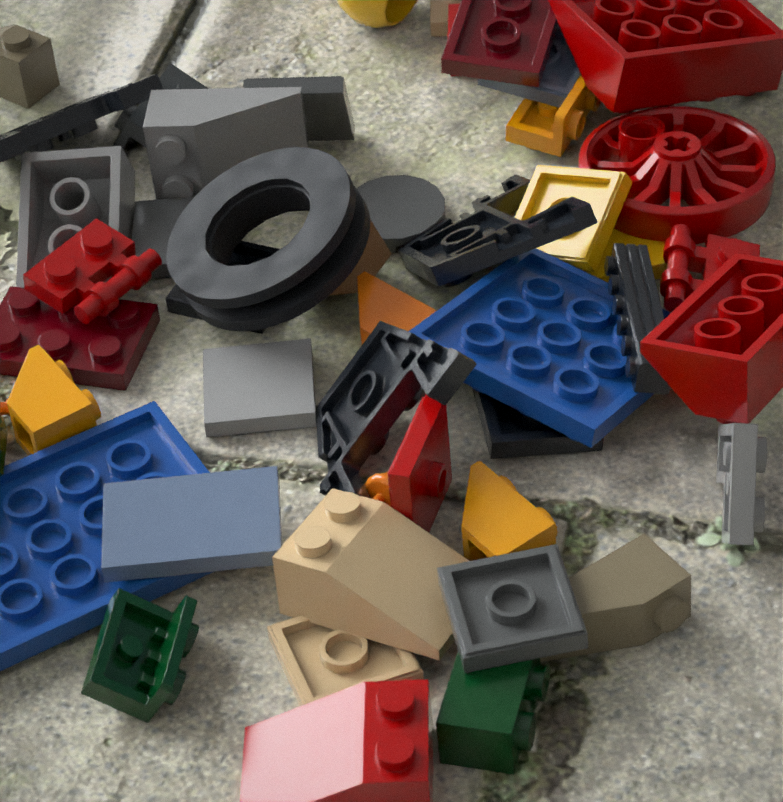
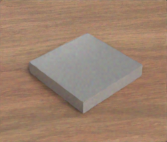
M311 338L203 349L204 427L206 438L317 427Z

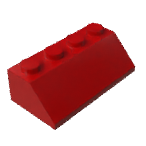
M734 253L640 341V353L695 415L716 418L722 424H749L783 388V260Z

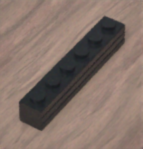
M624 243L613 244L611 256H606L604 274L610 277L608 292L609 295L614 296L612 305L613 315H618L617 335L622 336L621 354L627 357L626 377L631 378L634 392L669 394L671 387L640 353V341L664 320L647 245L638 244L636 246L635 244L624 245Z

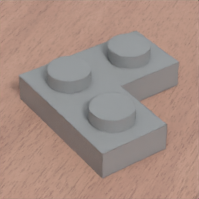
M729 423L718 425L716 483H724L722 543L754 545V533H762L764 529L765 501L764 497H755L756 473H764L766 470L767 439L766 437H758V424Z

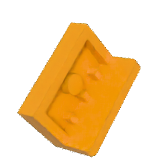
M580 75L560 108L524 98L506 125L505 141L561 157L572 139L576 141L580 139L587 115L590 111L596 112L602 101L587 88L582 75Z

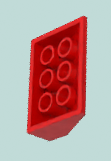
M548 0L587 88L612 112L629 113L634 109L674 106L678 103L692 101L711 102L721 97L736 95L753 96L758 92L778 90L783 72V30L747 0Z

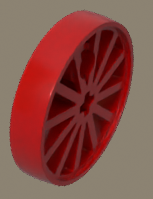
M657 106L621 114L598 126L589 134L581 146L578 168L625 172L633 182L614 229L641 239L665 242L670 237L671 228L674 225L685 224L691 228V239L694 240L695 244H702L706 242L708 233L730 237L747 229L762 217L769 206L773 192L776 158L768 140L753 126L734 116L700 107ZM667 199H670L669 206L661 205ZM681 199H683L689 206L680 207Z

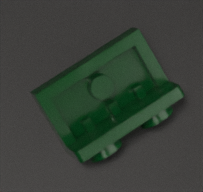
M118 588L109 601L81 694L146 723L152 719L163 703L171 706L179 696L186 678V671L179 669L181 659L185 658L190 652L199 631V625L192 622L198 600L186 595L174 612H171Z

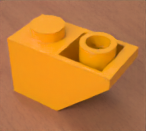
M40 345L29 349L7 400L16 442L28 456L97 426L96 420L101 418L100 408L92 393L88 389L81 391L74 384L72 375L62 360L54 362Z
M480 460L470 466L461 524L463 553L466 559L473 561L556 544L557 526L551 515L544 508L535 507L517 492L515 486L507 477L503 475L498 476Z

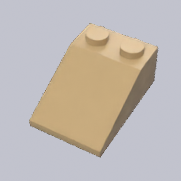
M332 488L272 557L280 614L290 617L303 616L309 618L311 623L334 630L340 629L368 640L441 660L455 641L438 583L437 568L468 562L469 560L385 502Z

